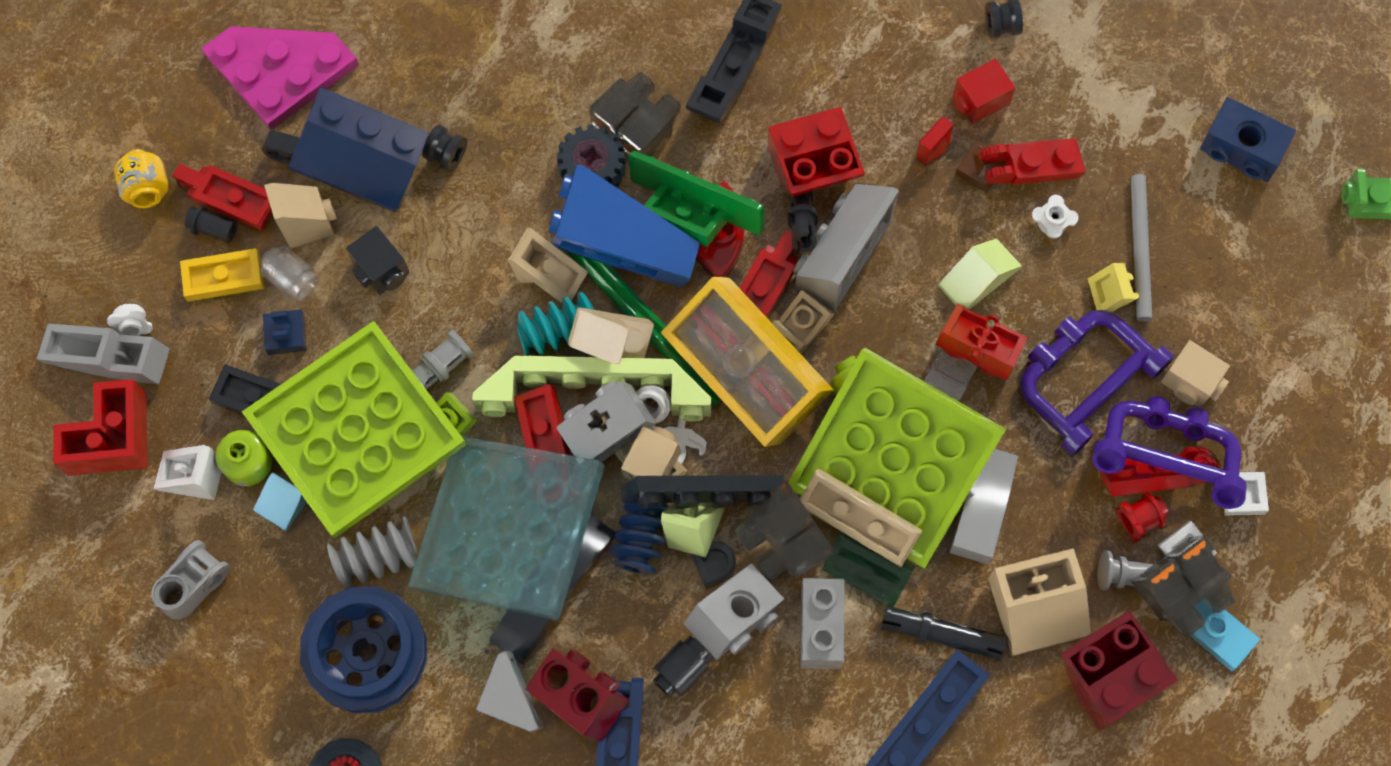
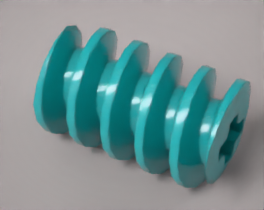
M583 292L577 294V305H574L567 296L563 297L562 310H559L553 301L548 302L546 315L538 306L533 307L532 319H529L523 310L518 312L516 328L525 356H530V348L532 347L540 356L545 355V343L547 342L555 351H559L560 338H564L568 343L577 308L594 310L592 303Z

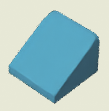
M272 472L263 487L253 511L287 532L307 501L296 486Z

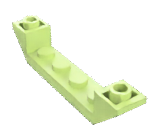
M514 356L473 392L472 397L477 412H482L483 415L488 417H503L506 415V412H516L514 396L517 395V383H523L524 386L529 388H539L547 385V383L562 384L563 387L569 389H582L586 387V384H599L603 387L609 382L616 381L618 383L621 381L630 385H641V387L656 385L664 389V386H672V416H679V419L684 421H700L703 419V416L711 417V397L673 359L622 358L620 364H613L598 357Z

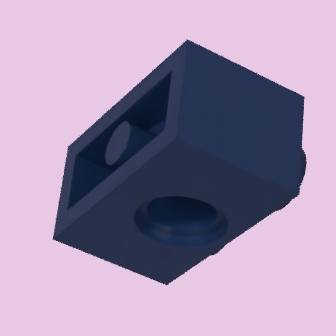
M1226 97L1199 149L1218 162H1227L1241 169L1245 175L1251 178L1262 179L1268 182L1278 168L1297 130ZM1239 139L1248 140L1252 147L1242 144Z

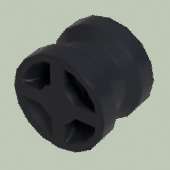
M1007 0L1006 3L998 4L996 1L986 3L985 21L988 35L991 39L999 38L1003 33H1010L1013 36L1022 34L1023 15L1019 0Z
M439 124L427 136L422 150V157L428 161L436 160L440 162L442 168L451 172L458 166L465 154L468 143L467 138L459 134L453 136L449 134L448 128Z

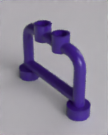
M1091 311L1082 316L1077 322L1070 316L1067 317L1054 331V334L1059 338L1050 347L1041 342L1031 351L1027 359L1032 364L1021 377L1020 389L1022 397L1038 415L1064 438L1060 446L1072 457L1094 436V433L1083 423L1140 368L1152 379H1155L1175 358L1164 346L1157 350L1153 348L1125 321L1109 311ZM1105 326L1127 344L1134 353L1065 418L1038 393L1036 382L1043 374L1048 373L1063 355L1077 346L1093 327Z
M1161 396L1151 397L1146 404L1136 401H1124L1112 407L1108 415L1105 438L1097 442L1094 447L1092 461L1099 471L1110 474L1117 473L1125 467L1126 458L1212 483V499L1222 508H1238L1246 500L1247 484L1239 476L1242 452L1240 442L1228 429L1210 423L1207 411L1194 407L1188 409L1185 415L1170 411V402ZM1131 416L1143 419L1145 424L1152 429H1163L1167 426L1181 430L1189 440L1199 441L1208 438L1220 443L1225 449L1223 470L1121 440L1124 418Z

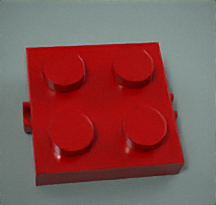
M957 303L935 345L943 348L947 355L955 359H965L979 366L980 370L989 376L1008 380L1028 337L1000 324L998 317L995 315L985 317ZM988 320H993L995 325L993 327L988 326Z

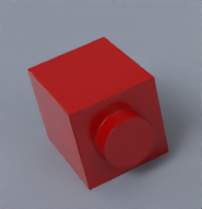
M995 58L958 77L952 99L958 112L962 115L966 114L970 122L974 124L1010 105L1016 87Z

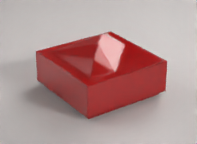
M944 116L940 117L919 141L916 159L927 166L931 161L944 154L949 146L954 124Z

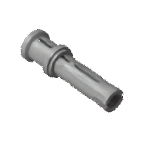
M453 329L447 333L448 338L432 352L426 351L423 353V357L420 358L422 362L412 370L425 389L433 385L437 380L440 382L446 381L451 370L464 359H472L475 356L468 345Z

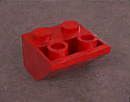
M842 107L768 127L767 147L778 179L791 197L865 176Z

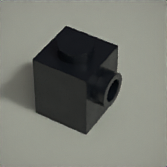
M377 225L346 247L352 263L356 266L351 271L365 289L371 285L379 295L386 290L391 291L400 286L405 280L406 275L410 273L405 259Z

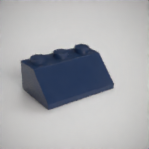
M320 87L287 169L395 212L417 166L429 132Z

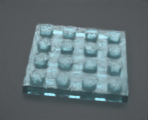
M462 436L466 446L449 458L408 586L417 591L559 620L605 466L599 460Z

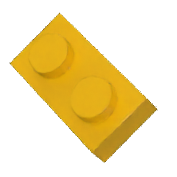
M257 248L180 261L183 295L187 302L264 289L260 253Z

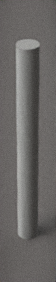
M1135 174L1130 177L1135 293L1139 295V298L1136 299L1137 321L1148 322L1152 320L1146 176Z

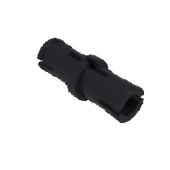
M813 192L794 197L789 195L791 212H788L787 219L788 225L792 229V246L797 250L800 242V252L811 251L817 245L815 225L818 223V214L813 207Z

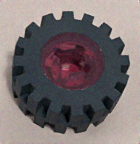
M587 125V130L583 131L580 126L575 128L576 134L572 135L569 132L565 135V142H560L558 147L559 153H557V164L562 181L565 174L572 176L578 164L586 167L613 186L616 185L618 187L621 184L622 176L625 175L626 171L625 153L621 141L617 140V135L614 132L608 134L607 128L600 126L599 130H595L594 125Z

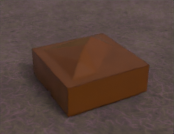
M976 140L957 167L955 174L988 193L993 184L986 182L985 172L991 168L1006 166L1005 161L981 162L979 151L987 146Z

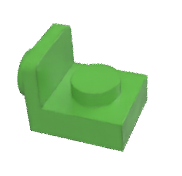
M1356 169L1349 180L1344 182L1342 188V201L1348 206V218L1391 219V178L1366 177L1365 169Z

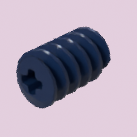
M624 503L623 508L628 514L622 515L619 519V524L624 529L618 530L614 535L615 541L620 545L612 546L609 553L615 559L611 561L612 564L634 573L657 574L658 570L649 565L648 561L649 559H661L662 554L652 547L653 544H666V539L659 535L657 530L663 529L661 523L662 512L670 507L669 504L663 503L656 508L641 509L638 508V503Z

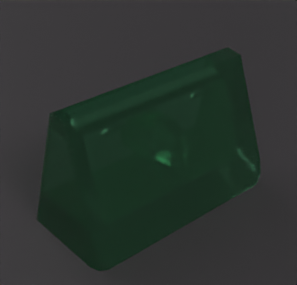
M841 532L822 570L838 579H844V582L894 607L915 566L905 561L902 567Z

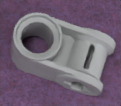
M201 540L194 541L187 546L176 562L152 587L151 595L153 602L166 616L172 619H183L192 614L210 592L215 590L226 579L230 572L231 566L225 561L219 562L206 551V544ZM199 564H203L207 570H204ZM182 589L183 596L180 601L173 605H167L166 600L169 593L173 590Z

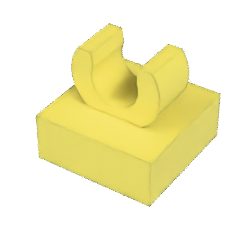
M1112 263L1088 278L1096 310L1114 312L1139 298L1138 293H1133L1130 281L1134 278L1132 274L1127 273L1124 263Z

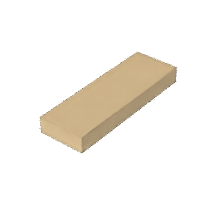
M819 468L815 471L798 501L803 509L900 567L904 564L923 531Z

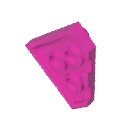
M230 26L201 48L208 60L270 130L314 99L320 87L327 89L359 65L354 54L332 32Z

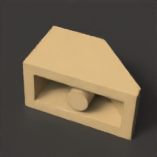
M280 183L264 185L274 219L290 248L334 235L331 221L337 220L332 202L330 198L323 200L317 187Z

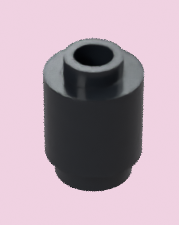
M689 635L684 642L679 640L652 668L657 674L653 682L667 696L671 697L676 693L683 697L709 669L707 664L713 657L701 643Z

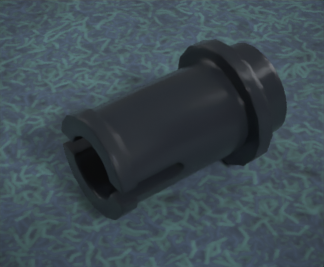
M203 205L198 208L192 206L185 218V227L190 229L192 234L198 235L202 233L228 244L233 240L237 231L238 223L236 220L208 212L207 207Z

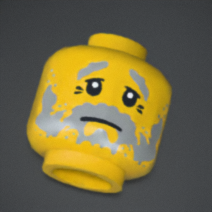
M132 150L119 159L114 166L119 196L124 202L134 207H153L168 192V180L164 163L159 156L151 152Z

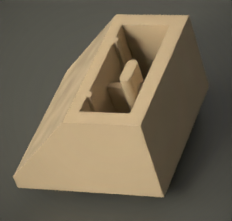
M1074 548L998 567L989 576L988 581L1004 633L1007 636L1011 656L1086 638L1091 635L1087 589Z

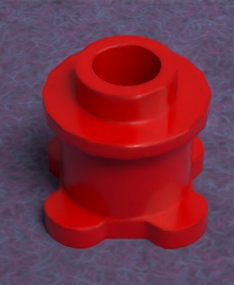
M1149 492L1143 493L1141 499L1132 504L1124 501L1119 504V507L1115 508L1118 519L1122 522L1128 537L1133 543L1139 542L1141 538L1145 537L1146 532L1156 527L1164 529L1166 527V518L1169 517L1168 509L1161 497H1153Z

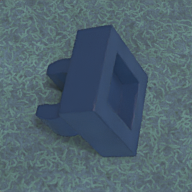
M302 309L263 314L265 351L268 355L307 351L305 315Z

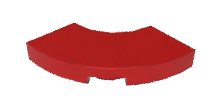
M725 180L719 184L723 188L734 192ZM727 222L708 247L699 246L696 261L712 277L727 278L741 255L744 229Z

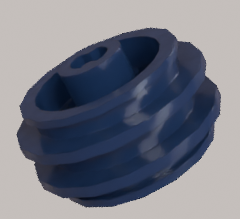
M375 586L350 587L328 597L310 615L301 636L300 663L309 685L332 706L353 714L379 713L401 703L419 684L427 664V636L419 617L397 594ZM371 616H382L383 623L379 628L372 629L369 627L368 621ZM350 622L353 627L352 632L347 636L339 635L338 631ZM391 638H401L400 650H390L388 643ZM370 645L377 652L372 660L365 662L359 655L364 647ZM333 651H339L342 654L341 662L335 666L329 665V654ZM390 666L392 669L388 674L379 679L378 675L382 674ZM359 673L362 676L361 685H348L349 676Z

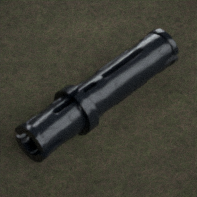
M889 604L886 606V614L883 616L881 630L883 631L887 630L916 638V643L925 644L926 641L993 658L996 661H1001L1003 658V653L1001 652L1005 651L1006 635H998L934 618L932 613L927 611L919 614L892 607Z

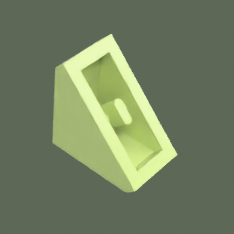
M996 238L973 246L943 278L938 286L955 305L959 303L970 309L1019 271L1022 265Z
M675 503L662 512L661 517L668 548L706 558L725 508H714L712 503H700L698 506L691 508H676Z

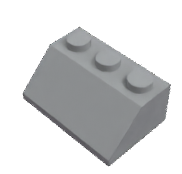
M855 184L849 195L842 193L832 210L835 217L829 226L823 223L816 233V247L809 256L804 253L794 268L793 274L796 275L795 290L798 292L806 290L828 309L835 312L891 224L899 191L893 187Z

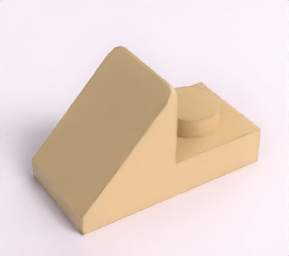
M532 228L526 229L508 259L519 282H534L560 303H562L563 297L566 296L572 301L588 273L587 270Z
M578 307L568 345L613 364H620L622 357L645 358L654 324L645 318Z

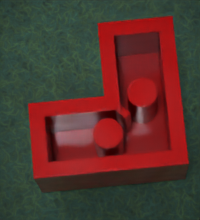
M134 379L93 383L94 421L53 425V464L68 476L148 468L147 393Z

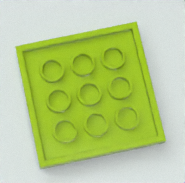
M374 321L242 411L333 539L340 536L466 446L465 440Z
M863 348L791 476L787 487L802 496L818 468L923 530L907 559L925 569L1002 438L1006 428L869 349Z

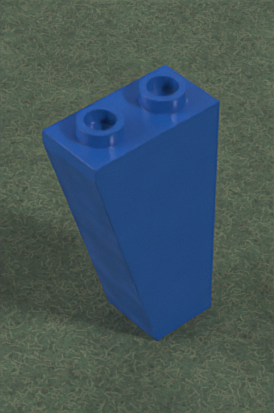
M577 164L572 176L565 174L558 197L565 199L561 212L554 210L548 232L554 234L552 244L556 248L680 288L685 286L691 278L700 242L586 167Z

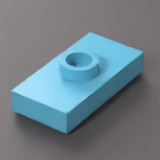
M1196 585L1168 616L1173 623L1230 671H1234L1260 640L1259 637Z

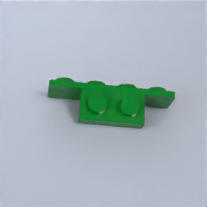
M633 151L628 156L630 179L639 185L655 191L643 206L700 242L701 245L708 247L727 222L756 235H760L764 230V207L755 200L691 175L685 170L672 167L652 156H646L637 151Z

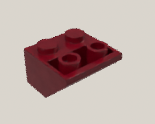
M1130 610L1060 654L1076 697L1099 731L1178 681Z

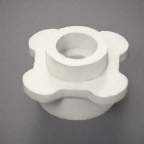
M1052 195L1049 197L1047 204L1043 207H1036L1033 210L1032 219L1038 223L1042 232L1048 237L1055 239L1059 238L1068 226L1076 225L1078 214L1067 208L1061 196ZM1057 214L1058 219H1053L1051 215Z
M136 304L121 305L107 318V324L122 335L140 336L141 334H149L153 329L152 323L147 322L145 319V310Z

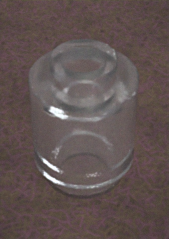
M286 245L279 248L272 247L263 255L260 261L262 265L260 274L288 298L294 297L296 300L302 301L313 292L318 284L319 278L314 274V268Z

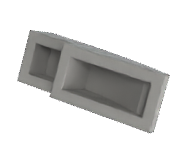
M48 323L37 360L42 363L120 380L134 379L140 383L159 385L170 348L153 337L122 335L111 328Z
M997 449L993 451L961 507L949 553L987 565L990 563L1005 514L1017 464V455Z

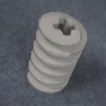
M402 517V530L399 531L391 521L387 522L386 535H382L376 526L371 527V540L368 541L360 531L356 532L355 545L352 546L344 536L340 537V550L337 551L329 541L327 542V549L335 574L347 589L353 586L354 575L361 583H367L369 581V570L378 579L383 578L385 564L394 574L400 571L401 559L407 567L413 568L415 566L417 549L406 517Z

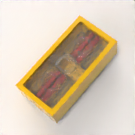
M712 277L661 331V334L764 447L780 445L834 391L730 278Z

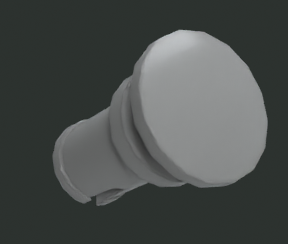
M1104 550L1097 565V584L1102 591L1108 590L1111 583L1115 588L1120 589L1125 585L1157 590L1161 586L1162 579L1158 583H1153L1151 580L1163 572L1161 564L1127 561V558L1124 556H1117L1116 559H1113L1111 551Z

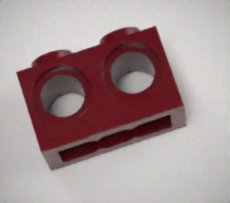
M552 648L525 690L581 735L602 742L629 702V699L617 691L621 684L602 671L598 675L588 668L591 661L581 653L570 649L567 654ZM568 672V681L562 687V678ZM595 695H598L597 705L591 711V700Z

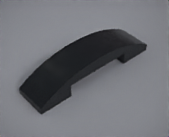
M773 0L742 1L733 17L732 28L705 77L701 76L686 104L687 110L721 123L736 102L756 66L778 18L782 4Z
M584 511L564 532L532 573L501 619L489 641L502 651L512 652L515 660L523 665L547 632L546 627L591 565L595 566L614 540L616 532Z

